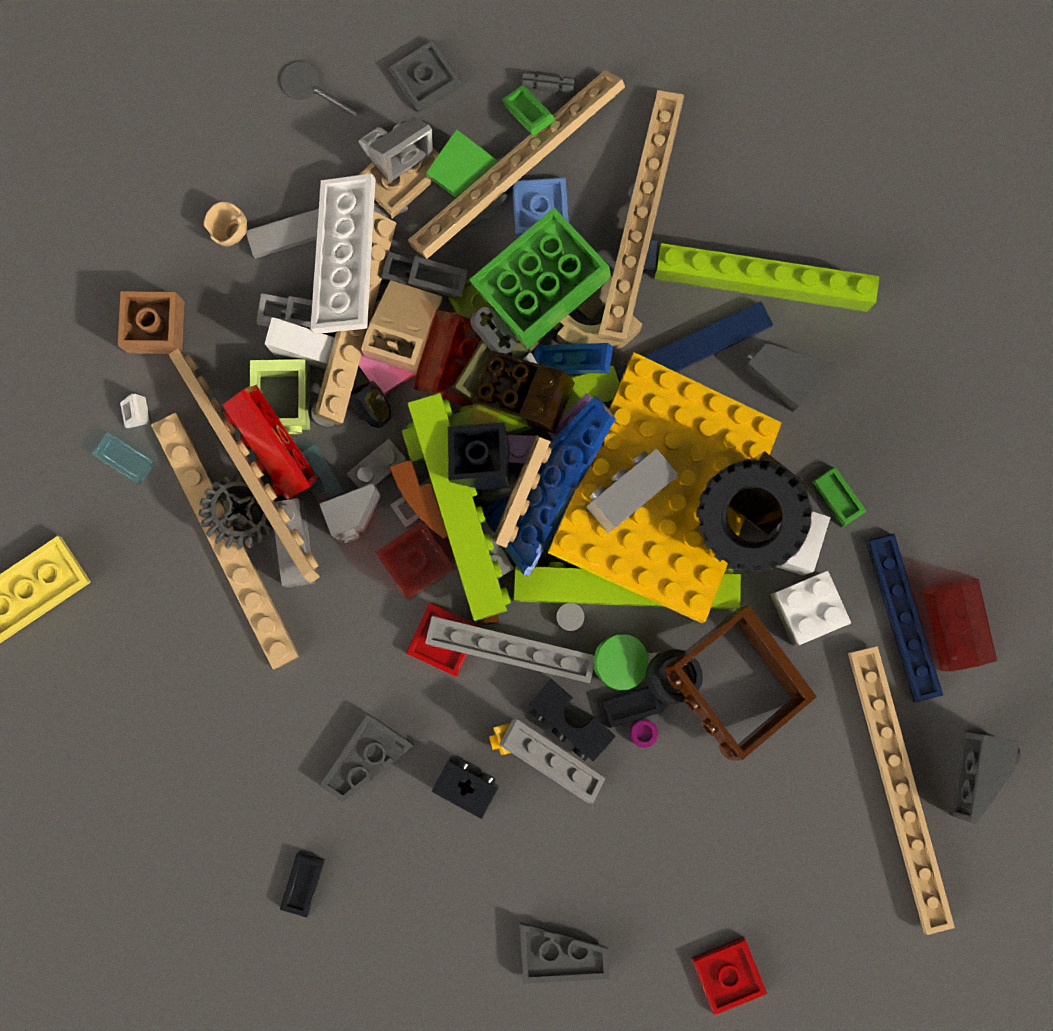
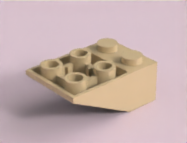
M390 280L366 332L361 347L364 357L417 374L443 297Z

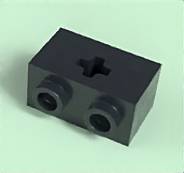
M457 757L455 761L449 759L431 792L482 819L499 786L494 783L496 779L483 771L479 775L469 770L471 767L469 763ZM469 779L472 781L471 787L474 788V791L468 790L467 793L461 791L463 786L459 782L465 783Z

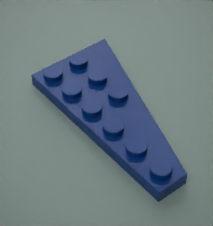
M594 397L550 442L548 446L551 448L550 456L545 464L541 463L538 470L540 474L538 485L535 490L530 489L527 500H529L528 509L524 516H519L516 526L519 527L514 541H509L507 547H505L523 575L530 576L575 490L579 487L616 419L602 400ZM510 496L491 503L483 511L485 520L494 533Z

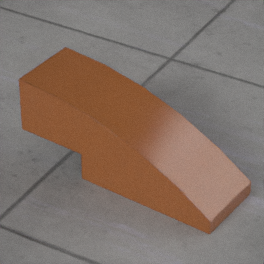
M412 460L390 466L397 486L417 516L443 540H448L449 537L432 484L420 485Z

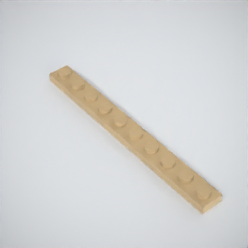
M604 70L553 114L555 120L553 123L535 136L530 134L408 239L410 246L428 259L625 88L623 80Z
M657 91L599 330V338L622 343L627 342L684 94Z
M179 349L169 354L170 358L300 573L310 583L320 578L315 569L319 566L317 560L311 552L306 553L301 546L305 543L304 539L296 528L294 530L290 528L287 522L291 518L284 507L280 506L278 508L274 502V499L277 498L276 493L268 483L264 485L260 477L264 476L262 470L255 461L252 463L247 457L250 454L249 449L243 444L241 439L237 441L234 433L237 432L235 426L231 425L227 418L224 419L221 415L224 408L215 396L213 398L210 397L208 393L211 390L210 385L202 375L198 377L195 372L198 369L197 364L190 355L185 357Z
M175 412L151 424L201 524V521L205 518L199 516V510L204 508L200 505V501L202 498H206L204 495L206 489L213 490V482L179 414ZM220 499L215 504V512L219 520L226 513L223 508V502ZM234 525L227 527L230 530L237 531ZM202 527L205 534L210 527ZM216 534L207 536L272 669L275 670L300 657L244 544L241 550H237L236 543H232L230 548L226 549L225 544L227 541L222 539L219 544H216Z
M878 646L850 652L848 656L923 932L929 935L953 929L955 926Z

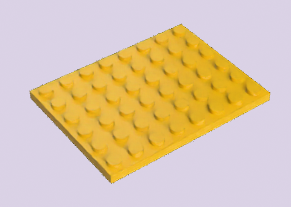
M634 352L629 359L609 406V411L616 419L579 487L575 490L547 553L697 622L704 623L728 563L724 560L718 561L714 557L715 553L712 549L707 550L703 543L705 539L703 534H699L697 526L700 523L699 518L696 517L697 508L700 506L699 498L710 479L725 467L746 459H753L764 451L770 455L782 422ZM657 448L678 473V476L615 529L607 533L586 507L593 501L590 495L602 485L608 489L614 484L611 479L623 468L628 472L635 466L632 461L642 452L646 451L649 455ZM728 507V523L734 533L739 536L745 519Z

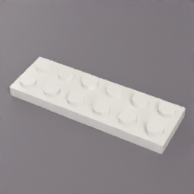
M372 174L321 180L311 330L315 334L367 329L376 180Z

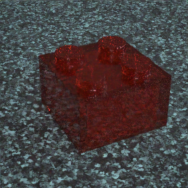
M423 521L375 552L403 595L409 601L456 570Z

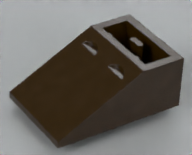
M491 351L471 402L530 427L555 434L575 382L562 370Z

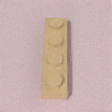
M535 435L493 536V541L496 544L507 547L509 541H514L519 528L516 526L519 516H524L528 509V494L530 489L535 490L540 479L538 470L541 463L545 464L550 456L551 448L548 446L551 441Z

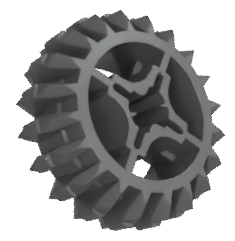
M238 474L234 475L232 482L226 476L223 477L222 484L217 481L212 484L213 490L206 489L204 493L206 498H202L200 501V505L204 508L199 510V516L205 518L201 521V526L210 527L206 535L208 537L214 534L217 535L215 539L216 544H219L223 539L227 541L225 544L226 549H229L232 543H236L237 550H241L243 542H245L248 548H252L254 540L261 543L264 539L263 535L268 536L271 529L268 526H272L245 480L240 482ZM233 494H241L246 496L247 498L239 499L235 497ZM219 499L224 503L223 508L226 511L220 520L215 512V504ZM255 505L260 514L258 525L252 522L253 518L250 514ZM244 509L242 515L240 513L232 515L233 510L237 512ZM235 525L241 528L242 531H233L227 527Z

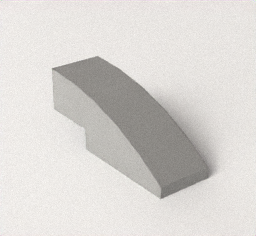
M261 293L257 325L269 327L273 317L311 330L313 300L293 296L283 298Z

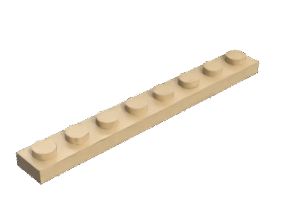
M375 211L373 215L367 329L336 332L314 411V416L337 425L343 424L362 354L361 347L371 321L383 269L397 224Z

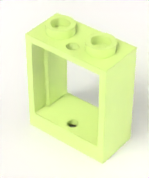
M305 359L250 360V387L257 385L260 389V377H298V418L279 419L289 434H302V430H310V365Z

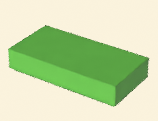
M524 85L502 99L506 109L532 136H535L555 121L553 114Z
M835 466L810 482L841 527L846 526L867 512Z

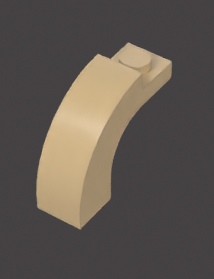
M569 315L553 328L555 330L560 329L556 339L560 344L609 343L613 346L612 352L628 344L640 332L642 323L632 316L626 343L599 338L601 324L584 325L575 321Z

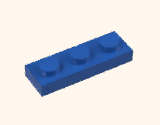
M609 343L537 345L534 358L537 364L562 370L566 374L609 373L613 346Z

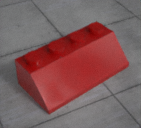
M257 385L243 389L223 404L226 409L224 411L225 417L231 425L238 427L242 433L240 438L243 444L248 449H253L258 457L256 458L258 466L264 473H269L273 479L272 486L279 496L284 495L286 500L310 487L319 479Z

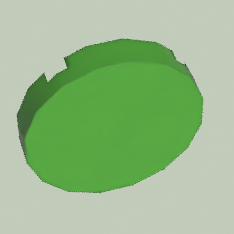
M613 634L609 636V638L597 646L593 657L596 675L599 676V679L605 686L616 690H629L637 686L645 677L646 669L649 665L645 646L636 637L628 634Z

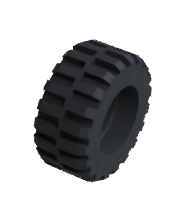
M756 458L733 463L719 471L718 474L710 479L707 487L701 493L699 498L700 506L697 508L696 517L699 518L700 523L697 527L699 534L704 536L705 541L703 543L707 550L711 548L715 553L714 557L720 562L724 560L729 563L728 567L735 570L742 568L745 569V572L754 573L755 570H762V572L770 571L773 567H780L787 563L802 547L812 523V504L809 501V493L801 484L800 478L796 474H792L782 464L778 465L773 463L772 460H757ZM761 488L767 490L777 498L781 505L783 515L781 526L775 535L765 541H746L736 535L728 523L727 510L729 503L738 492L744 489Z

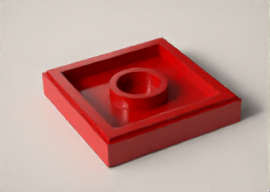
M429 603L406 654L457 677L467 654L425 644L431 617H438L479 628L480 626Z
M744 937L691 958L714 1016L767 994Z

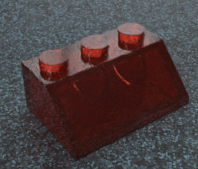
M436 310L412 385L413 390L429 396L440 393L442 400L448 399L449 402L464 407L473 405L472 402L452 389L455 381L482 340L472 328L469 318L453 312Z
M979 579L923 589L941 671H957L997 661Z

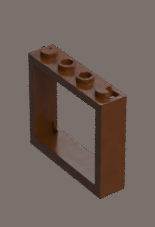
M749 605L734 611L664 668L668 673L667 679L670 684L682 692L687 707L692 712L698 714L702 720L701 725L709 735L715 737L720 744L718 748L721 753L732 761L744 760L817 697ZM735 624L739 626L792 698L739 744L736 743L682 669L684 665Z

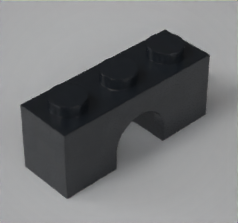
M550 679L529 703L533 708L530 713L541 723L547 720L553 725L554 728L551 732L563 743L566 739L575 745L572 751L583 761L589 758L594 762L616 736L594 716L581 727L569 725L564 718V710L573 697L553 679Z

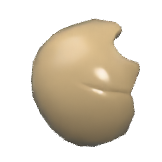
M220 201L213 204L207 211L204 227L209 231L210 238L219 245L229 247L238 243L246 234L247 219L237 206L231 202Z

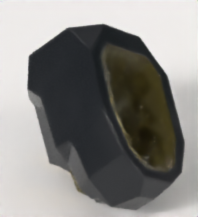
M374 381L363 383L351 391L348 404L354 408L361 420H366L369 425L375 428L384 427L391 418L390 404L381 388Z

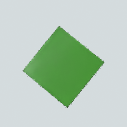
M456 129L425 175L457 198L499 161Z

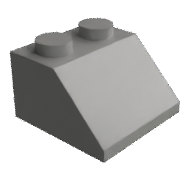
M412 117L407 121H401L396 124L393 130L386 135L376 137L368 146L371 161L376 165L388 183L433 154L432 128L429 124Z
M373 483L320 503L332 537L339 541L344 540V543H349L359 539V534L366 531L381 498L380 491Z

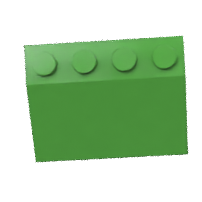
M553 208L469 279V281L511 329L526 349H529L611 278L609 265L569 222Z

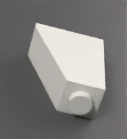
M272 317L265 345L276 358L285 360L305 359L310 366L326 369L335 337L322 333L315 334L310 329Z

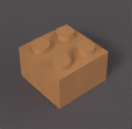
M120 291L118 346L128 354H170L176 349L182 352L185 301L176 292Z

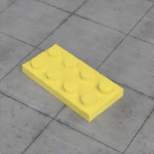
M56 536L0 574V643L91 583L62 537Z

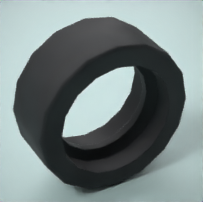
M672 649L659 653L650 660L646 669V683L649 691L656 699L664 703L678 704L684 702L685 697L682 692L670 693L663 688L659 674L661 666L666 661L675 660L685 650ZM694 657L684 666L687 669L689 679L699 691L702 685L703 672L700 663Z

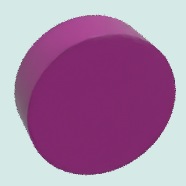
M648 719L636 720L629 730L630 739L639 747H650L658 738V729Z

